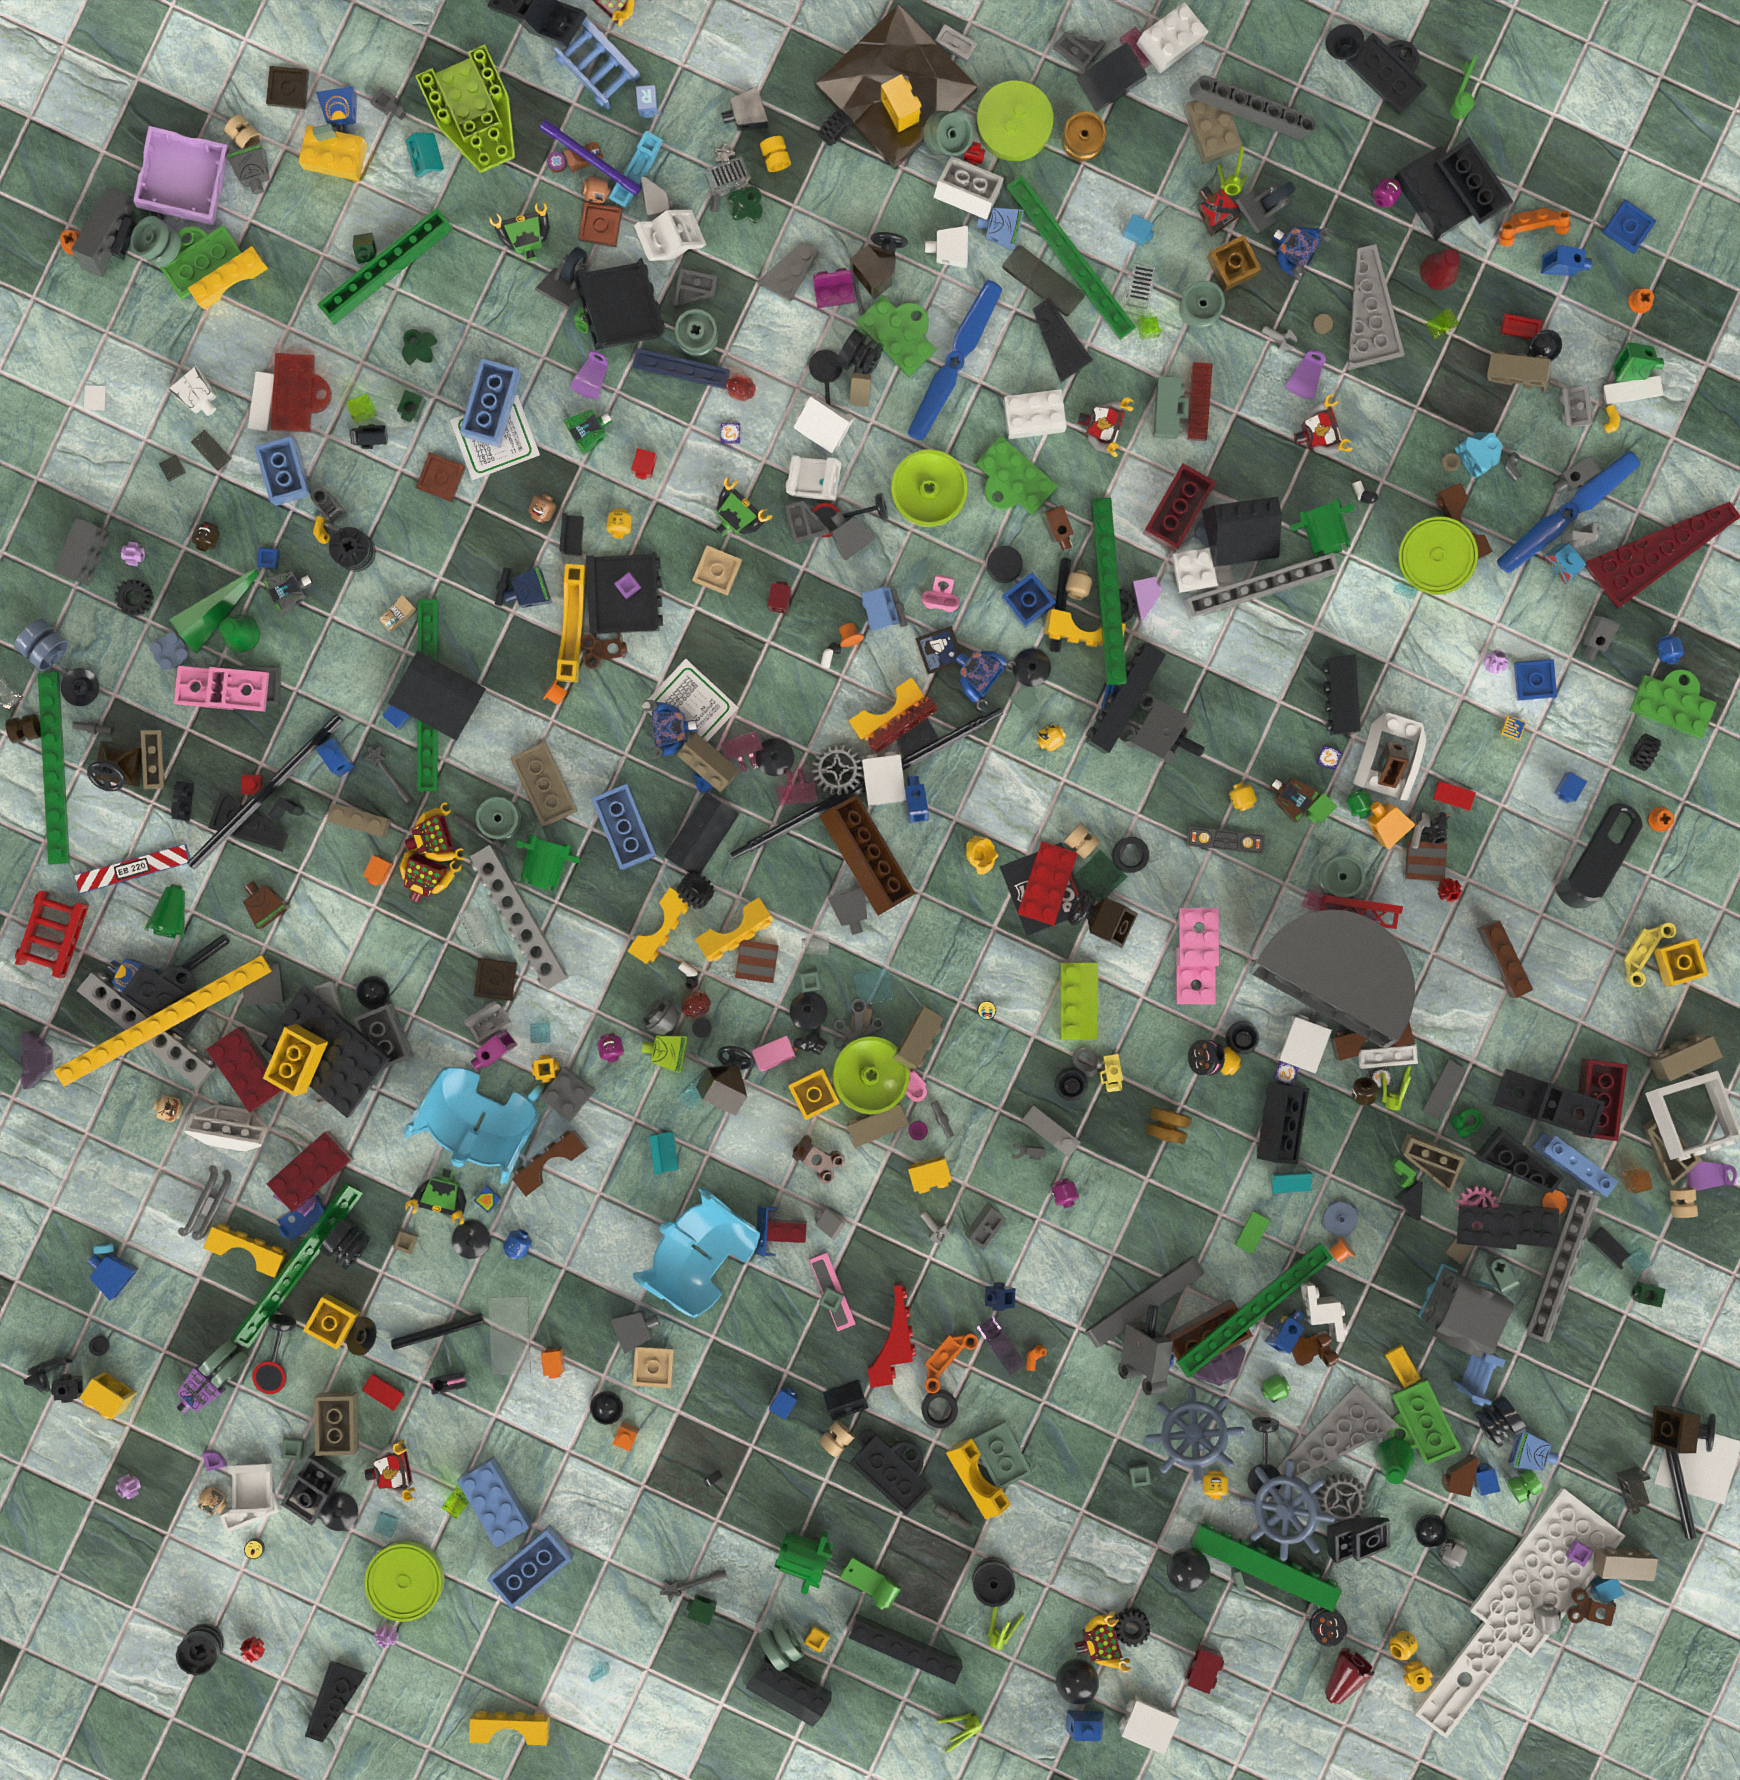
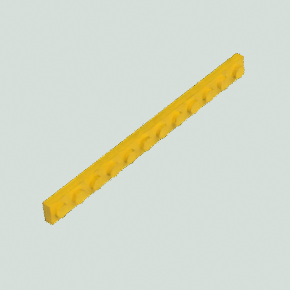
M261 954L55 1068L53 1071L63 1087L265 976L272 972V969Z

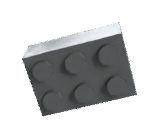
M76 518L54 572L88 586L95 577L94 571L96 566L102 560L103 549L110 541V533Z
M393 1003L353 1018L355 1027L392 1057L385 1068L414 1057Z

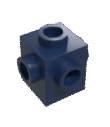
M994 1282L993 1286H986L985 1306L992 1307L994 1311L1014 1308L1016 1288L1007 1287L1002 1282Z

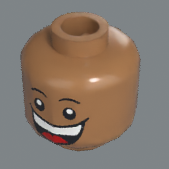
M545 493L542 496H534L528 508V512L531 514L530 517L541 523L550 521L557 507L552 502L553 497Z

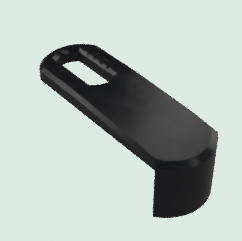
M1622 803L1613 804L1607 808L1568 879L1555 886L1559 898L1566 905L1581 909L1587 908L1601 900L1643 827L1641 817L1635 809ZM1620 812H1623L1630 817L1631 822L1620 842L1615 843L1609 838L1608 833Z

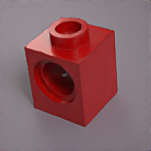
M637 448L631 468L636 478L642 480L652 478L657 460L656 453Z

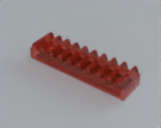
M1193 362L1187 440L1207 441L1212 363Z
M925 696V703L918 701L919 707L917 708L913 705L912 712L906 710L907 716L900 714V721L893 719L894 725L892 726L888 723L887 730L881 728L882 734L875 732V739L868 737V744L876 754L939 710L933 700Z

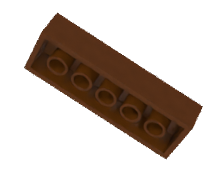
M858 795L832 807L819 816L878 916L916 894Z

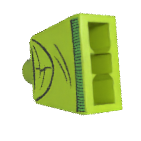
M657 1035L655 1043L643 1042L642 1052L652 1054L651 1063L681 1073L689 1036Z

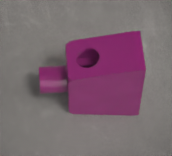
M505 1030L495 1035L474 1052L476 1057L471 1060V1064L477 1070L482 1066L486 1068L516 1047L517 1043L508 1031Z

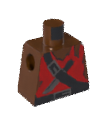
M1206 186L1199 192L1203 202L1199 205L1198 212L1211 237L1242 215L1243 212L1239 209V205L1223 189L1213 194L1210 188Z

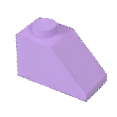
M1156 577L1133 581L1131 584L1133 596L1135 597L1134 600L1137 604L1136 610L1139 621L1144 620L1160 596L1159 593L1162 592L1160 581H1157Z

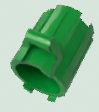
M1340 499L1333 500L1334 503L1305 513L1301 511L1298 513L1300 522L1291 524L1290 528L1293 532L1303 528L1306 529L1313 554H1315L1316 558L1320 557L1319 553L1323 552L1324 555L1342 552L1341 546L1346 545L1347 549L1351 547V541L1342 515L1354 512L1355 507L1353 504L1342 507Z
M529 834L527 843L522 840L515 841L517 847L528 849L520 875V882L525 883V880L529 879L527 884H531V886L548 890L550 885V890L555 891V888L558 887L565 859L573 863H579L580 861L578 856L570 855L571 845L564 844L562 846L537 839V836Z
M822 1531L819 1542L794 1533L789 1534L786 1532V1536H784L780 1547V1554L778 1559H776L774 1567L779 1569L778 1571L805 1580L801 1587L802 1594H807L810 1586L818 1589L820 1587L818 1583L821 1580L827 1559H830L832 1555L830 1547L833 1548L834 1546L827 1542L828 1531Z

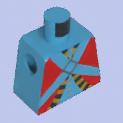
M1569 543L1557 544L1543 555V558L1565 584L1576 577L1586 566L1584 560Z

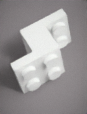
M666 210L653 221L638 222L634 225L649 261L674 260L688 249H700L706 245L692 210Z
M1210 548L1172 555L1179 593L1188 591L1198 593L1216 590L1233 584L1230 565L1213 567Z
M1309 1280L1305 1281L1301 1285L1304 1319L1311 1325L1328 1323L1329 1335L1337 1342L1345 1341L1344 1335H1347V1328L1342 1320V1316H1345L1344 1305L1333 1296L1319 1298L1318 1287L1315 1288V1285Z

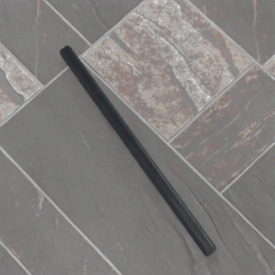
M335 714L187 861V864L192 869H197L344 720L338 714Z

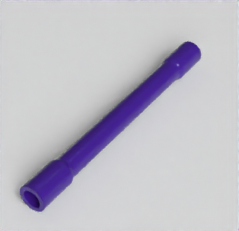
M547 119L542 122L540 130L571 149L634 196H637L642 186L587 150Z

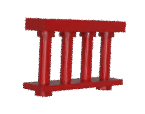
M39 891L33 899L34 907L21 946L16 951L15 964L25 965L26 961H30L51 968L53 971L51 976L65 978L89 905L75 903V905L69 906L48 899V891ZM47 906L69 913L71 916L69 923L65 925L41 917L44 907ZM41 924L62 931L65 934L63 942L59 943L35 935L38 925ZM34 942L57 950L59 953L57 960L52 961L30 954L32 943Z

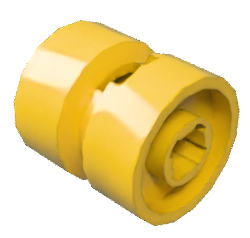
M773 136L760 143L762 154L767 157L765 163L769 172H777L791 165L789 154L785 151L786 145L782 136Z

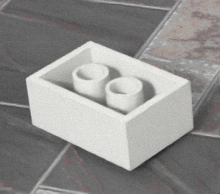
M1184 2L1144 31L1136 44L1158 72L1162 73L1201 44L1209 31Z
M951 156L938 181L934 198L987 220L1000 193L1004 178Z
M1062 389L1004 397L1003 405L1008 439L1065 432L1067 426Z

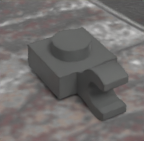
M380 87L370 101L372 106L385 115H388L391 111L401 120L406 115L404 109L396 105L398 99L382 87Z
M1013 1144L1014 1148L1020 1149L1019 1154H1012L1014 1159H1019L1023 1155H1029V1159L1041 1160V1157H1046V1149L1043 1147Z

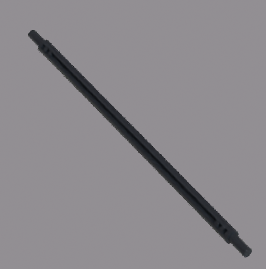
M1001 708L985 716H979L902 758V771L987 726L988 722L1003 715ZM865 779L861 780L860 784L855 783L854 790L848 787V794L842 790L841 795L837 793L747 841L746 845L731 852L733 859L749 851H755L825 813L832 807L866 791Z

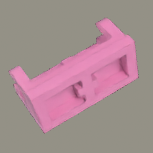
M788 1036L751 1050L761 1072L797 1058Z

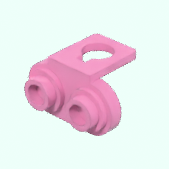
M940 575L935 576L933 591H926L922 594L921 601L926 608L944 609L947 612H953L958 609L960 600L952 594L954 578ZM945 581L949 586L945 590H940L941 587L938 583Z
M909 1070V1085L905 1094L911 1100L919 1102L927 1095L925 1087L927 1084L914 1070Z

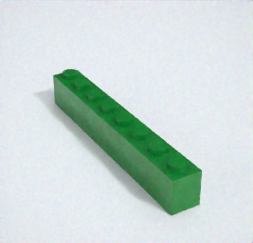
M436 208L317 305L335 325L452 231L453 228L438 208Z
M1198 1522L1189 1541L1192 1548L1333 1612L1342 1590L1335 1580L1331 1578L1325 1580L1320 1577L1319 1573L1313 1570L1309 1572L1303 1570V1566L1296 1562L1290 1564L1282 1561L1280 1555L1275 1554L1273 1556L1261 1546L1255 1548L1246 1539L1240 1538L1238 1540L1233 1537L1232 1533L1226 1530L1218 1531L1209 1522L1204 1524Z

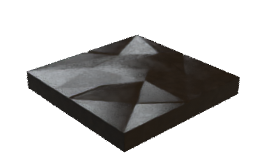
M899 4L815 83L816 89L836 110L842 109L853 120L852 126L894 170L925 142L924 127L932 114L937 111L956 112L977 92L978 88ZM902 74L904 80L908 79L911 84L912 95L914 97L917 96L921 103V114L919 115L918 123L898 132L881 100V85Z

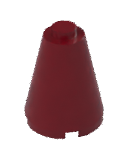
M1445 249L1429 254L1423 260L1420 267V276L1423 282L1425 281L1429 285L1428 287L1434 290H1444L1454 284L1459 274V253L1454 249Z
M1342 1648L1339 1652L1325 1690L1326 1699L1334 1705L1343 1703L1375 1674L1374 1671L1371 1672L1372 1665L1357 1652L1355 1655L1349 1653L1351 1649Z

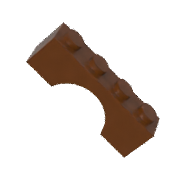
M1460 482L1437 493L1435 501L1438 508L1442 509L1443 517L1457 520L1463 524L1461 512L1469 499ZM1472 533L1478 547V559L1493 552L1485 535Z
M1494 920L1477 928L1484 945L1491 951L1499 965L1502 982L1510 998H1518L1533 991L1534 989L1501 921Z
M1408 1022L1399 1041L1391 1046L1398 1047L1415 1043L1410 1022ZM1346 1030L1336 1032V1036L1330 1037L1335 1058L1339 1061L1359 1056L1360 1047L1367 1040V1038L1356 1032L1347 1033Z
M567 1130L560 1136L561 1141L557 1144L552 1142L544 1148L546 1152L543 1155L536 1154L529 1160L530 1165L526 1168L522 1165L514 1172L516 1176L512 1180L525 1197L544 1183L542 1170L549 1159L563 1157L573 1161L589 1148L576 1130L572 1132Z

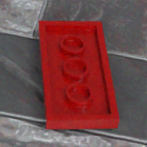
M1043 841L1040 842L1017 914L1054 926L1078 855L1076 852Z

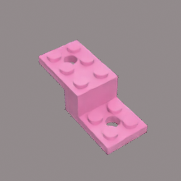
M178 666L174 704L265 712L269 673L216 667L206 669ZM194 682H199L201 685L198 692H193L191 689ZM246 685H250L252 688V692L248 696H245L242 692L243 687Z
M1179 908V947H1176V1004H1216L1215 966H1219V908ZM1196 922H1201L1204 925V930L1201 933L1194 931V924ZM1195 979L1201 983V987L1196 991L1191 988V982Z

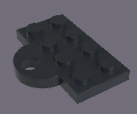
M1372 33L1364 41V46L1360 53L1345 61L1398 115L1428 86L1414 73L1419 65V53L1416 47L1408 41L1396 40L1386 46ZM1404 49L1409 50L1411 57H1403L1401 51Z
M142 963L121 992L120 997L151 1016L193 993L196 990V981L191 971L185 967L170 966L159 974ZM183 972L187 975V980L185 982H178L176 975ZM208 1007L176 1024L171 1029L187 1038Z
M875 1434L850 1461V1464L905 1515L932 1489V1485L919 1474L924 1464L922 1451L911 1441H898L889 1446ZM914 1449L916 1451L915 1457H906V1451Z

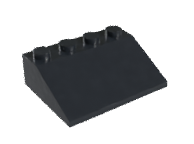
M1442 146L1414 160L1399 170L1393 178L1400 183L1402 192L1435 241L1473 217V214L1436 162L1447 154Z
M1278 497L1218 504L1202 510L1213 567L1279 557L1282 512Z
M417 650L388 704L457 741L486 688Z

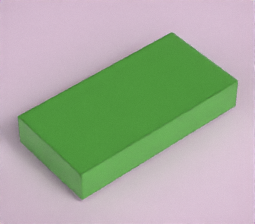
M1252 1211L1234 1245L1253 1254L1270 1220Z

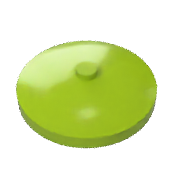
M927 449L910 454L898 465L891 482L892 500L898 512L909 522L923 527L940 526L954 519L962 510L968 493L967 477L961 465L952 456L939 450Z
M870 1036L854 1040L840 1051L834 1062L832 1078L835 1091L845 1105L859 1113L878 1114L890 1110L901 1101L909 1085V1068L893 1059L898 1047L886 1039Z

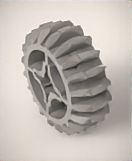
M837 743L834 744L835 750H831V746L828 745L827 749L829 752L826 753L824 749H821L820 751L823 756H815L820 761L819 763L813 762L814 766H818V769H812V773H818L814 780H821L817 784L818 787H821L823 784L826 785L823 789L824 792L831 788V795L834 794V789L838 790V795H841V789H844L845 793L848 794L847 787L850 786L854 790L855 786L852 783L860 784L856 777H863L862 773H858V770H863V766H857L858 763L862 762V759L855 760L858 753L855 752L851 755L852 747L845 751V744H842L841 749H838ZM840 754L847 756L852 761L853 766L843 765L840 762ZM834 755L833 765L822 768L824 761L829 756ZM836 760H838L840 768H843V772L839 774V779L836 772L832 771V768L837 765ZM854 771L852 778L847 783L842 784V775ZM822 773L833 774L836 779V785L827 782Z
M1334 1472V1478L1327 1475L1328 1481H1324L1323 1487L1318 1489L1320 1493H1316L1319 1499L1320 1512L1334 1515L1335 1520L1331 1523L1349 1520L1350 1518L1354 1519L1355 1515L1362 1517L1360 1509L1366 1510L1363 1503L1368 1502L1364 1498L1367 1495V1492L1363 1490L1365 1486L1359 1483L1360 1480L1357 1477L1353 1479V1475L1350 1473L1346 1476L1345 1472H1341L1339 1477ZM1346 1484L1352 1487L1342 1490L1337 1485ZM1332 1489L1333 1495L1327 1502L1328 1493ZM1337 1492H1339L1340 1495L1343 1496V1499H1344L1343 1501H1344L1345 1505L1342 1503V1501H1340V1498H1339V1495H1338ZM1354 1495H1356L1355 1502L1352 1505V1507H1350V1500L1354 1498ZM1338 1507H1342L1345 1509L1344 1512H1334L1330 1510L1332 1508L1336 1509Z

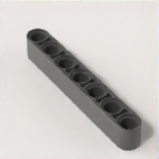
M1207 75L1201 76L1190 87V95L1197 101L1296 139L1305 138L1316 126L1314 118L1310 115Z
M1194 1256L1187 1258L1085 1330V1333L1096 1348L1102 1346L1124 1331L1126 1323L1136 1322L1147 1315L1149 1305H1161L1200 1278L1205 1271Z

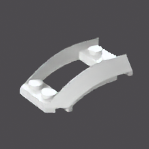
M1387 711L1381 714L1370 725V731L1358 771L1352 783L1361 788H1367L1408 801L1426 745L1423 723ZM1382 731L1416 741L1405 779H1400L1397 788L1378 784V771L1371 769Z

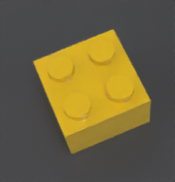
M902 74L881 85V100L898 132L918 123L919 115L921 114V103L917 96L914 97L912 95L911 84L908 79L904 80Z
M1688 938L1655 948L1653 951L1664 986H1674L1708 976L1697 938Z
M823 1067L788 1085L805 1120L840 1103Z
M944 1155L908 1165L914 1192L918 1191L919 1194L930 1191V1187L937 1186V1188L949 1186L948 1182H952Z
M325 1294L318 1302L303 1332L337 1350L343 1345L360 1311L329 1294Z
M104 1371L92 1378L80 1399L83 1400L84 1405L98 1410L102 1417L112 1420L125 1411L137 1392Z

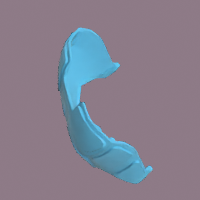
M444 1067L437 1074L423 1102L419 1103L408 1121L404 1131L405 1138L408 1139L414 1134L428 1130L442 1147L453 1153L450 1161L454 1166L462 1167L467 1160L483 1166H500V1184L507 1183L521 1149L538 1121L539 1112L528 1098L517 1092L512 1093L506 1105H502L478 1093L479 1073L461 1067ZM482 1113H484V1114H486V1115H485V1117H484V1119H483V1121H482V1123H481V1125H480L478 1131L476 1132V1131H474V1129H475V1127H476V1125H477V1123H478V1121H479V1119H480Z
M704 1187L698 1189L701 1193L702 1204L689 1208L675 1222L667 1220L661 1225L660 1232L664 1236L654 1253L652 1269L633 1272V1279L640 1286L660 1299L664 1298L674 1308L694 1318L707 1311L722 1295V1292L711 1281V1278L727 1256L734 1255L746 1263L754 1253L760 1237V1232L755 1226L731 1211L729 1207ZM692 1244L697 1245L708 1255L706 1257L692 1247Z

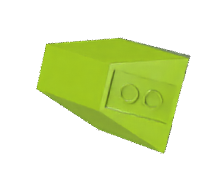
M485 44L469 51L470 58L435 73L433 68L415 75L438 128L479 173L515 158L509 96Z

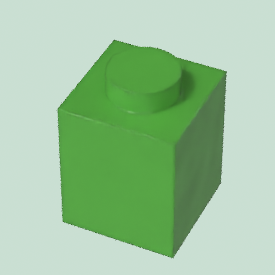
M1322 793L1306 810V817L1312 823H1322L1337 808V805Z

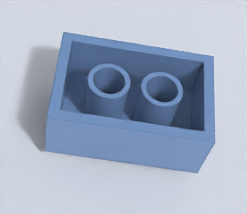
M289 436L254 446L269 500L272 504L278 506L310 496L311 488L296 439Z

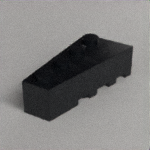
M1500 1127L1495 1130L1475 1155L1478 1161L1489 1164L1496 1169L1507 1172L1551 1193L1564 1180L1560 1173Z

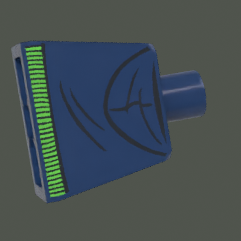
M539 566L512 579L511 582L514 589L504 592L507 603L518 600L521 608L552 603L542 570Z

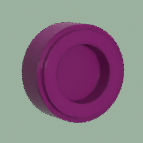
M914 1121L909 1126L908 1131L912 1139L922 1140L927 1136L928 1129L924 1122Z

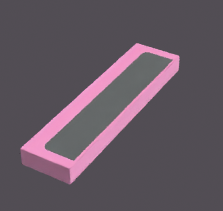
M826 1252L809 1259L822 1293H824L828 1286L844 1294L828 1253ZM844 1295L836 1313L829 1310L837 1331L856 1324Z

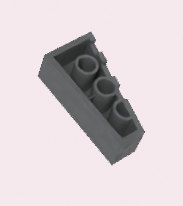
M109 187L103 193L71 249L82 270L103 278L112 257L110 251L125 217H129L133 209V204L127 194Z

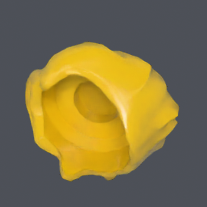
M974 835L966 843V858L976 868L978 874L988 873L993 868L998 853L995 851V845L990 839Z

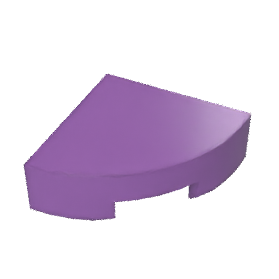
M211 1450L202 1452L207 1471L227 1466L225 1458L218 1452Z

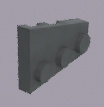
M804 242L799 243L757 281V284L791 302L819 251Z

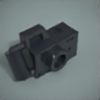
M369 424L352 428L350 430L351 444L360 445L361 449H373L374 445H387L388 433L386 425Z

